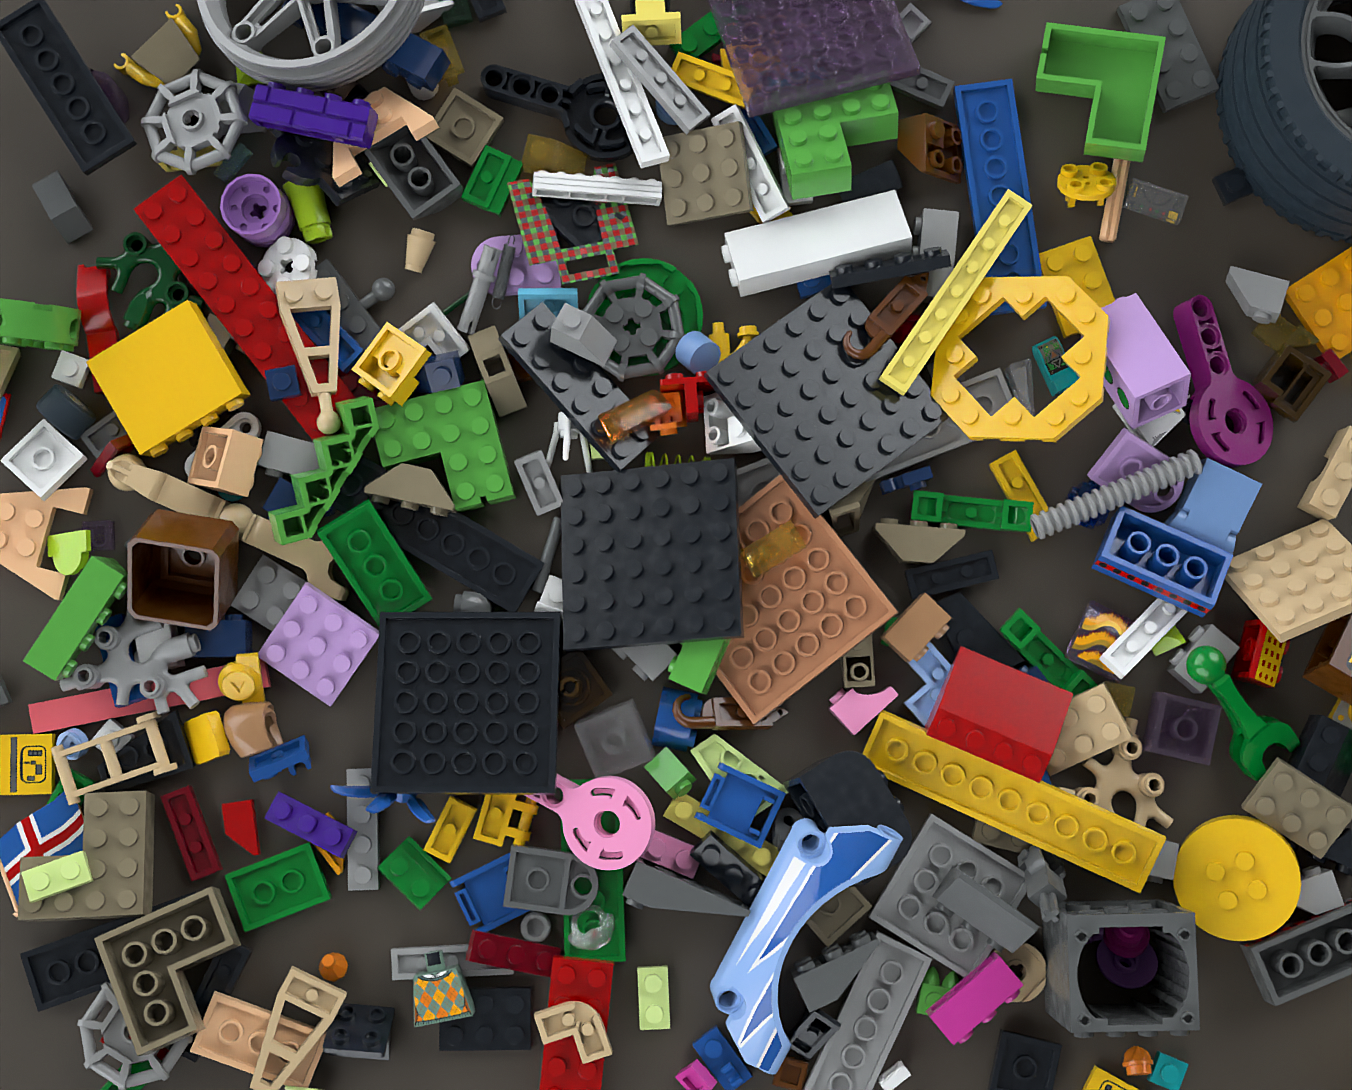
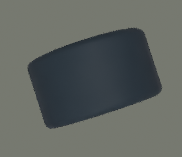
M54 384L36 404L38 411L53 426L75 440H78L96 421L95 414L88 406L69 390L58 384Z

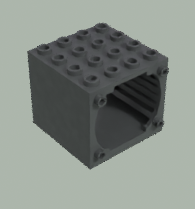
M1162 899L1062 901L1058 904L1060 911L1058 922L1054 923L1050 920L1046 923L1042 920L1043 958L1046 963V983L1044 986L1045 1012L1059 1022L1061 1026H1064L1067 1031L1074 1033L1075 1037L1091 1038L1094 1037V1032H1106V1036L1125 1037L1126 1032L1137 1031L1139 1036L1145 1037L1158 1036V1031H1170V1035L1188 1036L1190 1035V1030H1200L1195 912ZM1100 927H1148L1149 931L1157 934V936H1152L1153 942L1157 944L1155 952L1158 957V972H1156L1153 979L1158 981L1159 985H1150L1147 991L1158 997L1159 1003H1142L1134 997H1131V1004H1086L1082 1001L1077 981L1079 958L1089 938L1093 934H1100Z

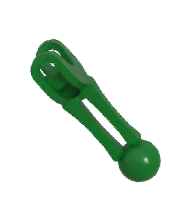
M1203 645L1190 652L1186 660V669L1189 676L1194 681L1205 684L1212 691L1230 721L1233 730V736L1229 745L1230 757L1246 776L1256 782L1259 781L1266 773L1262 762L1263 752L1266 748L1275 743L1277 746L1288 749L1292 753L1300 746L1299 739L1288 724L1269 715H1256L1236 689L1230 675L1225 674L1226 659L1220 650L1213 646Z

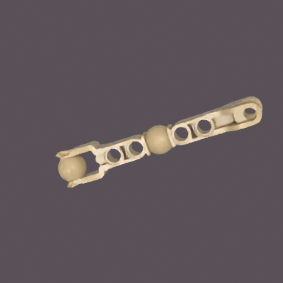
M121 454L108 461L106 465L108 477L112 485L122 491L135 490L146 498L176 512L233 521L239 528V540L302 568L307 574L309 583L331 598L346 601L349 591L334 580L332 568L336 561L323 541H314L308 538L281 545L274 540L270 520L253 514L251 509L244 504H231L173 476L146 468L143 461L133 454Z

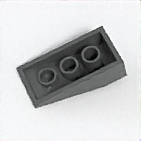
M641 857L636 860L622 894L627 897L626 903L642 910L645 905L657 909L748 917L751 912L749 906L745 903Z

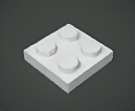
M43 419L0 461L45 501L88 459Z

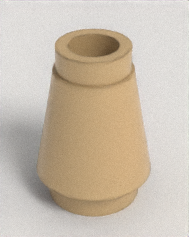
M412 228L411 234H407L405 269L422 273L436 243L433 241L435 234Z

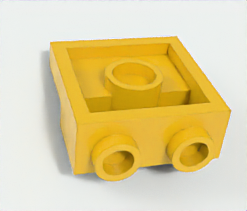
M386 322L351 370L361 376L358 382L371 392L375 388L380 390L377 396L390 406L394 402L403 406L420 383L414 377L432 353Z

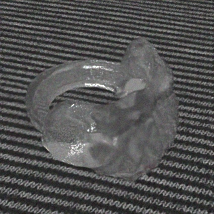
M590 905L584 911L574 914L571 919L572 932L568 936L569 942L577 949H587L590 951L607 945L611 941L613 931L615 930L614 915L611 913L605 914L596 905ZM586 911L597 913L601 927L591 929L583 935L577 926L579 916Z

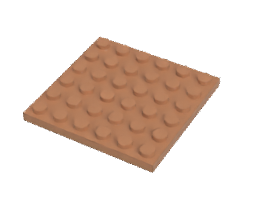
M781 475L777 476L739 507L744 638L730 640L716 673L753 724L760 722L899 613L822 514L815 519Z

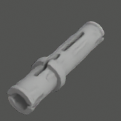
M484 244L478 267L473 269L472 272L474 279L456 329L465 333L469 332L472 335L475 333L491 282L494 283L496 279L494 272L502 250Z

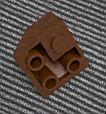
M928 113L898 120L897 149L920 172L954 184H960L962 138L959 126Z

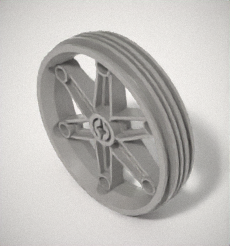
M197 0L202 20L209 35L228 59L242 72L267 85L268 82H277L286 86V90L296 91L297 87H302L313 92L329 90L349 84L381 66L400 48L410 35L425 0H290L270 20L261 26L260 24L284 0H259L245 18L232 28L227 13L226 0ZM324 3L327 35L320 36L312 4ZM337 3L385 6L368 27L353 39L341 45ZM302 17L313 57L288 60L259 53L264 45Z

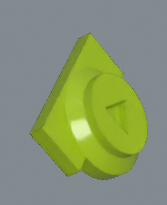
M90 530L47 536L48 557H53V562L58 572L63 575H75L85 567L89 559V552H91Z

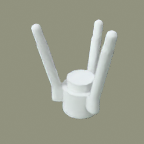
M563 412L558 413V422H554L553 435L546 457L549 469L559 435L560 438L564 439L563 460L566 461L569 458L570 439H577L579 434L586 472L592 473L593 468L587 439Z

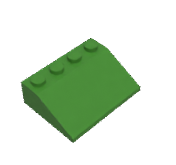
M91 556L23 662L54 681L63 680L64 677L69 678L78 665V662L75 661L81 651L86 652L95 640V636L92 635L98 625L103 626L112 614V610L109 609L115 599L120 600L127 591V572L118 561L113 558Z

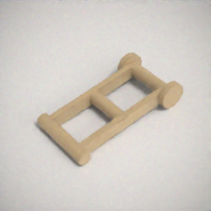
M157 711L137 717V724L67 749H64L63 744L51 748L69 806L81 802L79 796L85 793L96 791L153 771L154 776L178 769L176 762L170 764L156 721L157 718L161 717ZM146 729L156 763L123 774L112 740ZM100 745L111 778L77 790L67 756Z

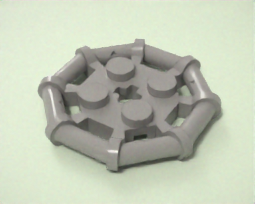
M193 69L192 73L165 85L160 84L157 87L159 90L146 116L141 119V127L145 129L152 150L151 157L156 163L163 162L186 171L187 175H195L198 170L224 159L229 160L232 157L230 154L244 126L248 125V117L244 114L236 92L237 85L233 81H225L203 73L201 69ZM203 86L215 89L212 95L208 93L206 95L201 92ZM190 87V90H187L181 94L174 96L175 93H178ZM227 99L231 113L223 114L220 103ZM167 100H168V101H169L168 106H169L170 108H169L167 114L164 112L163 115L160 116V114H161V112H162V110H163V108H164V106H165V104H166V102H167ZM195 115L199 118L197 124L187 126L191 122V116ZM224 125H231L221 144L218 140L224 134ZM159 128L164 129L167 137L162 141L158 133ZM211 145L216 149L196 158V152ZM175 146L185 151L184 158L170 153Z
M105 982L102 984L101 991L83 1018L78 1019L77 1026H80L85 1063L83 1065L85 1068L92 1069L118 1086V1090H127L130 1087L161 1079L165 1081L170 1078L169 1073L188 1044L192 1043L193 1036H188L175 1042L162 1062L156 1056L159 1050L149 1055L137 1056L111 983ZM109 1001L113 1007L104 1021H95ZM93 1029H101V1034L104 1037V1048L98 1052ZM110 1055L123 1063L120 1072L103 1060ZM148 1060L153 1068L131 1074L132 1064Z

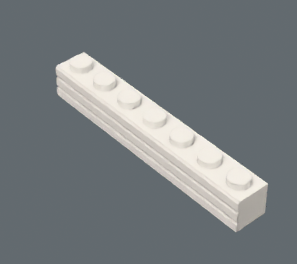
M545 170L534 172L532 196L659 206L662 199V182L655 179L639 180L635 177L622 179L619 176H585L582 173L572 175L565 172L548 173Z

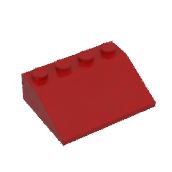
M960 646L924 728L927 736L1040 783L1053 755L1073 693Z

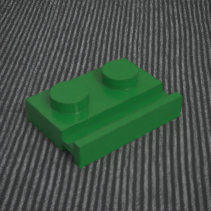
M485 145L461 196L462 200L501 217L510 198L507 183L518 181L525 163Z
M410 836L377 867L419 911L451 880V877Z

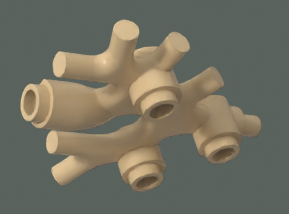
M1126 718L1125 722L1133 737L1111 748L1114 755L1113 760L1108 765H1102L1090 757L1084 760L1082 764L1096 777L1095 788L1078 787L1074 790L1060 786L1058 788L1081 799H1084L1085 795L1088 794L1090 803L1115 813L1111 805L1113 795L1120 791H1126L1136 801L1135 823L1145 827L1148 819H1154L1167 829L1174 819L1163 812L1155 801V797L1161 795L1164 791V780L1157 773L1136 774L1133 771L1132 760L1137 759L1141 755L1142 744L1138 739L1139 735L1135 734L1138 720ZM1128 743L1131 745L1130 753L1127 751L1126 748ZM1151 780L1153 781V784H1154V787H1153L1152 790H1151L1150 787H1149V782H1150Z

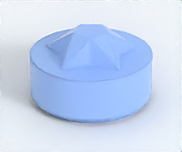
M71 728L58 736L57 746L63 744L64 749L87 742L88 738L81 730ZM88 749L68 755L67 759L76 760L85 755Z

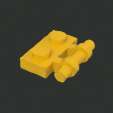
M485 795L473 839L502 847L505 837L510 836L514 838L513 844L525 846L526 841L530 840L532 833L529 829L533 815H537L539 809L537 802L526 797L525 802L516 800L518 795ZM513 809L522 811L517 828L509 826Z

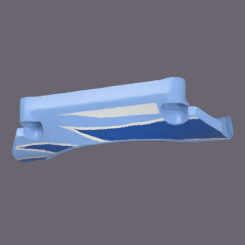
M807 818L796 821L792 826L750 907L751 912L749 916L744 918L710 983V990L718 1010L729 1014L725 1023L747 1064L759 1068L768 1074L773 1075L778 1072L792 1046L783 1030L778 1009L779 977L789 947L801 927L825 902L847 887L881 874L888 868L903 840V837L895 830L884 825H878L877 828L869 825L829 827L826 833H823L813 820ZM813 835L809 840L803 841L805 836ZM725 991H730L729 993L722 995V993H724Z

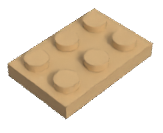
M1105 682L1072 697L1053 755L1046 768L1050 776L1133 737Z

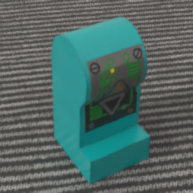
M1052 336L1032 346L1033 356L1052 397L1067 390L1080 378L1063 361L1061 356L1065 352L1056 336Z

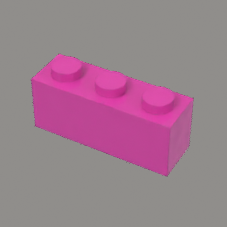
M993 952L925 1012L953 1046L957 1042L961 1044L973 1035L974 1031L972 1029L980 1022L984 1024L990 1021L997 1014L996 1009L1002 1003H1010L1017 998L1023 983L1002 958Z

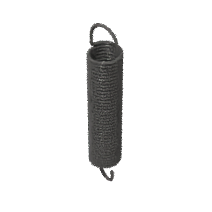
M504 244L493 289V299L504 300L514 253L516 252V248L508 246V244ZM492 299V307H493V309H495V310L499 309V308L501 307V304H500V306H499L498 308H494V306H493V299Z

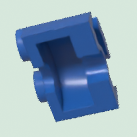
M663 687L651 745L683 752L687 751V747L694 748L697 730L680 725L673 716L672 707L677 697L683 694H690L691 698L684 701L681 705L682 713L689 717H700L703 700L697 699L698 693Z

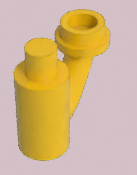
M715 322L712 323L713 334L709 335V339L719 346L721 352L719 362H721L732 353H730L729 334L724 331V323ZM756 326L739 327L737 338L742 340L735 351L759 335Z

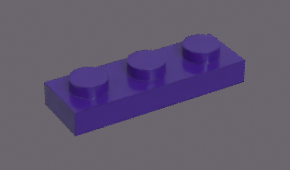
M279 791L264 819L343 859L358 832Z

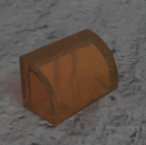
M649 390L599 414L598 418L610 440L614 442L661 419L673 407L660 392Z

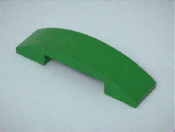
M914 490L911 520L926 521L939 525L940 523L958 524V527L1031 532L1030 515L1033 514L1034 502L1003 499L1002 501Z
M1018 608L1000 627L999 631L1031 666H1037L1051 684L1072 692L1073 697L1097 686L1083 670L1078 669L1040 631L1041 628L1021 608Z

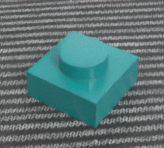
M1157 1050L1153 1060L1154 1064L1151 1065L1152 1074H1148L1146 1079L1166 1089L1179 1090L1189 1064Z

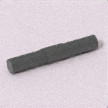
M553 518L540 559L545 564L533 584L532 591L542 594L546 586L562 532L561 518Z

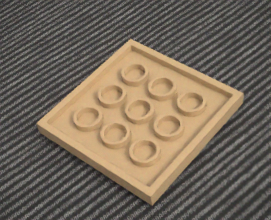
M1322 519L1233 557L1225 580L1277 640L1282 643L1352 613V544L1328 520Z

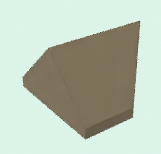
M875 479L862 483L824 512L826 521L839 537L860 531V518Z

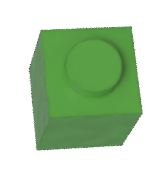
M667 747L644 767L674 800L678 796L682 797L687 794L693 786L692 783L697 780Z

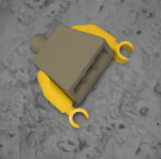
M179 4L175 5L179 11L176 15H170L168 11H165L169 20L131 58L121 53V56L126 59L123 66L113 64L119 72L130 76L142 85L157 88L160 84L165 85L192 73V68L201 60L199 55L202 48L197 29L186 17Z

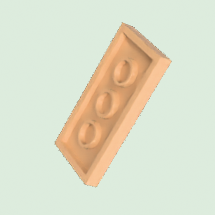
M214 991L202 1020L205 1029L197 1032L190 1052L254 1074L272 1011ZM280 1015L273 1040L298 1050L315 1027ZM327 1031L324 1032L283 1085L309 1087L323 1052V1043ZM269 1052L262 1077L273 1081L287 1064L288 1060Z

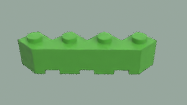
M362 396L335 403L337 414L341 419L340 427L342 432L313 439L319 468L290 475L297 505L268 512L274 540L277 543L285 545L312 538L318 528L317 525L338 496L347 476L352 473L369 440L374 437L379 429L373 398Z

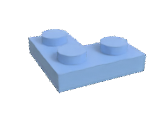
M930 641L926 645L929 650L917 662L914 659L907 662L925 682V685L903 703L923 726H925L951 668V665Z

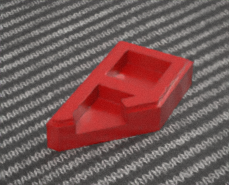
M254 799L222 804L225 834L252 855H260Z

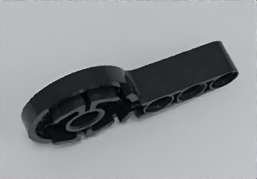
M496 64L488 65L482 70L480 79L484 92L489 98L559 119L564 126L565 134L570 144L584 157L598 162H615L627 158L634 153L603 73L591 75L583 80L579 78L574 84L566 86ZM492 78L502 79L501 84L498 86L488 85L489 80ZM520 86L530 88L529 92L525 95H519L515 91ZM587 92H588V94H592V93H596V92H605V93L593 94V95H590V96L587 95ZM548 94H554L558 97L554 103L543 101L544 97ZM605 107L614 109L617 113L615 122L610 125L599 124L595 119V114L599 109ZM580 138H581L585 143H587L588 145H590V147H588L586 144H584V143L580 140Z

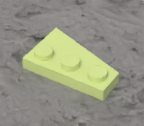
M716 734L711 735L690 750L710 781L714 773L726 778L728 772H723L717 768L721 762L786 794L788 793L783 784ZM762 799L756 815L772 805V803Z

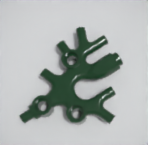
M131 232L125 236L123 240L125 251L121 255L96 258L97 269L116 270L117 276L110 290L122 295L135 267L148 263L157 269V280L152 285L139 291L129 303L122 318L125 320L123 326L137 331L147 325L154 307L160 303L165 306L164 314L186 300L197 303L200 310H203L206 302L203 298L194 295L190 288L177 280L182 271L161 244H152L139 232ZM143 245L142 249L137 251L139 246ZM185 294L184 298L179 300V296Z

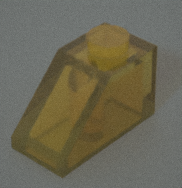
M528 134L522 165L524 172L532 174L540 170H545L548 173L584 174L587 156L558 140Z

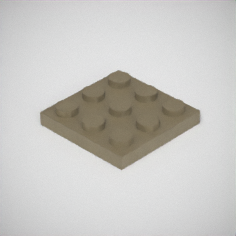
M736 121L693 130L687 135L679 133L663 137L670 154L669 161L659 164L668 226L672 227L754 211L742 122Z

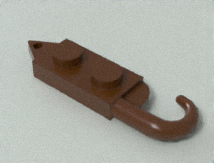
M929 272L912 277L905 275L867 317L865 329L872 340L864 349L854 348L850 343L852 331L846 332L843 338V346L849 356L854 359L864 360L875 355L927 298L928 293L926 289Z
M683 694L677 697L672 707L675 720L683 727L690 729L769 730L773 723L788 713L787 710L777 707L760 722L753 724L734 697L712 698L705 702L701 710V717H689L682 713L681 705L684 701L691 698L690 694Z

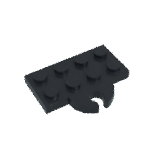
M268 128L277 138L270 153L273 167H279L282 161L290 162L295 166H288L284 170L281 177L287 181L307 187L319 185L336 206L379 187L381 180L360 154H357L354 158L362 174L339 187L332 177L333 141Z

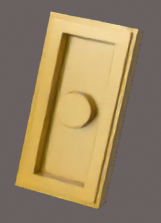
M451 795L423 850L450 864L478 808Z

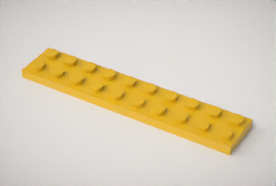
M885 710L880 712L862 753L872 761L877 770L884 773L887 779L1138 893H1141L1166 841V836L1044 781L1038 783L927 736L925 728Z

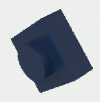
M295 365L265 370L269 396L272 402L302 396Z

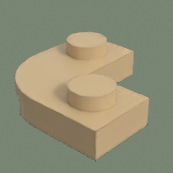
M568 1001L534 1013L544 1045L573 1035L583 1064L612 1055L613 1050L603 1021L598 1012L590 1005L580 1001Z

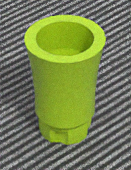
M289 181L283 184L282 187L290 201L299 230L303 233L306 244H317L332 239L331 220L327 210L325 195L319 185L307 187L296 185Z

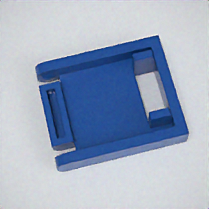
M720 762L717 768L723 772H728L726 778L714 773L700 803V807L710 812L708 816L701 812H696L694 817L761 849L786 793ZM763 799L773 805L761 831L750 827Z
M510 852L450 882L452 888L464 882L466 887L454 894L470 926L482 920L484 926L478 927L476 929L478 931L488 932L530 911L503 907L507 881L506 871H508Z

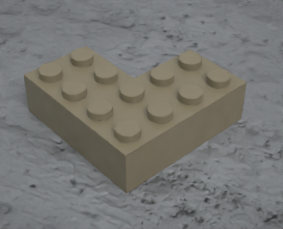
M148 791L85 793L83 851L86 852L89 869L94 881L32 903L29 902L21 872L68 855L20 857L18 920L39 922L143 917L152 913L155 795Z
M211 886L94 938L137 1056L149 1055L205 1029L184 971L241 946L219 888Z

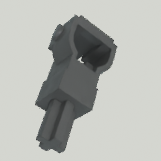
M1032 845L1030 848L1022 850L1020 855L1017 856L1018 867L1025 873L1028 899L1041 909L1042 920L1046 923L1050 920L1056 923L1059 920L1060 913L1058 904L1067 898L1063 878L1066 876L1064 863L1056 855Z

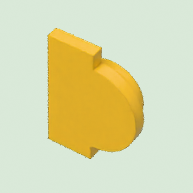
M258 652L236 654V661L230 662L222 668L218 677V686L226 697L235 701H242V703L265 702Z

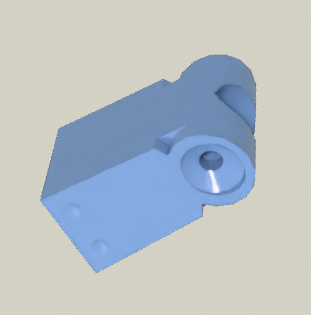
M1205 458L1201 460L1202 474H1193V477L1188 479L1175 507V511L1163 524L1233 554L1236 535L1239 533L1262 483L1216 461Z

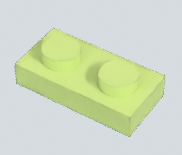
M79 851L21 872L29 902L34 903L93 882L86 852Z
M668 965L637 967L640 1030L670 1029Z

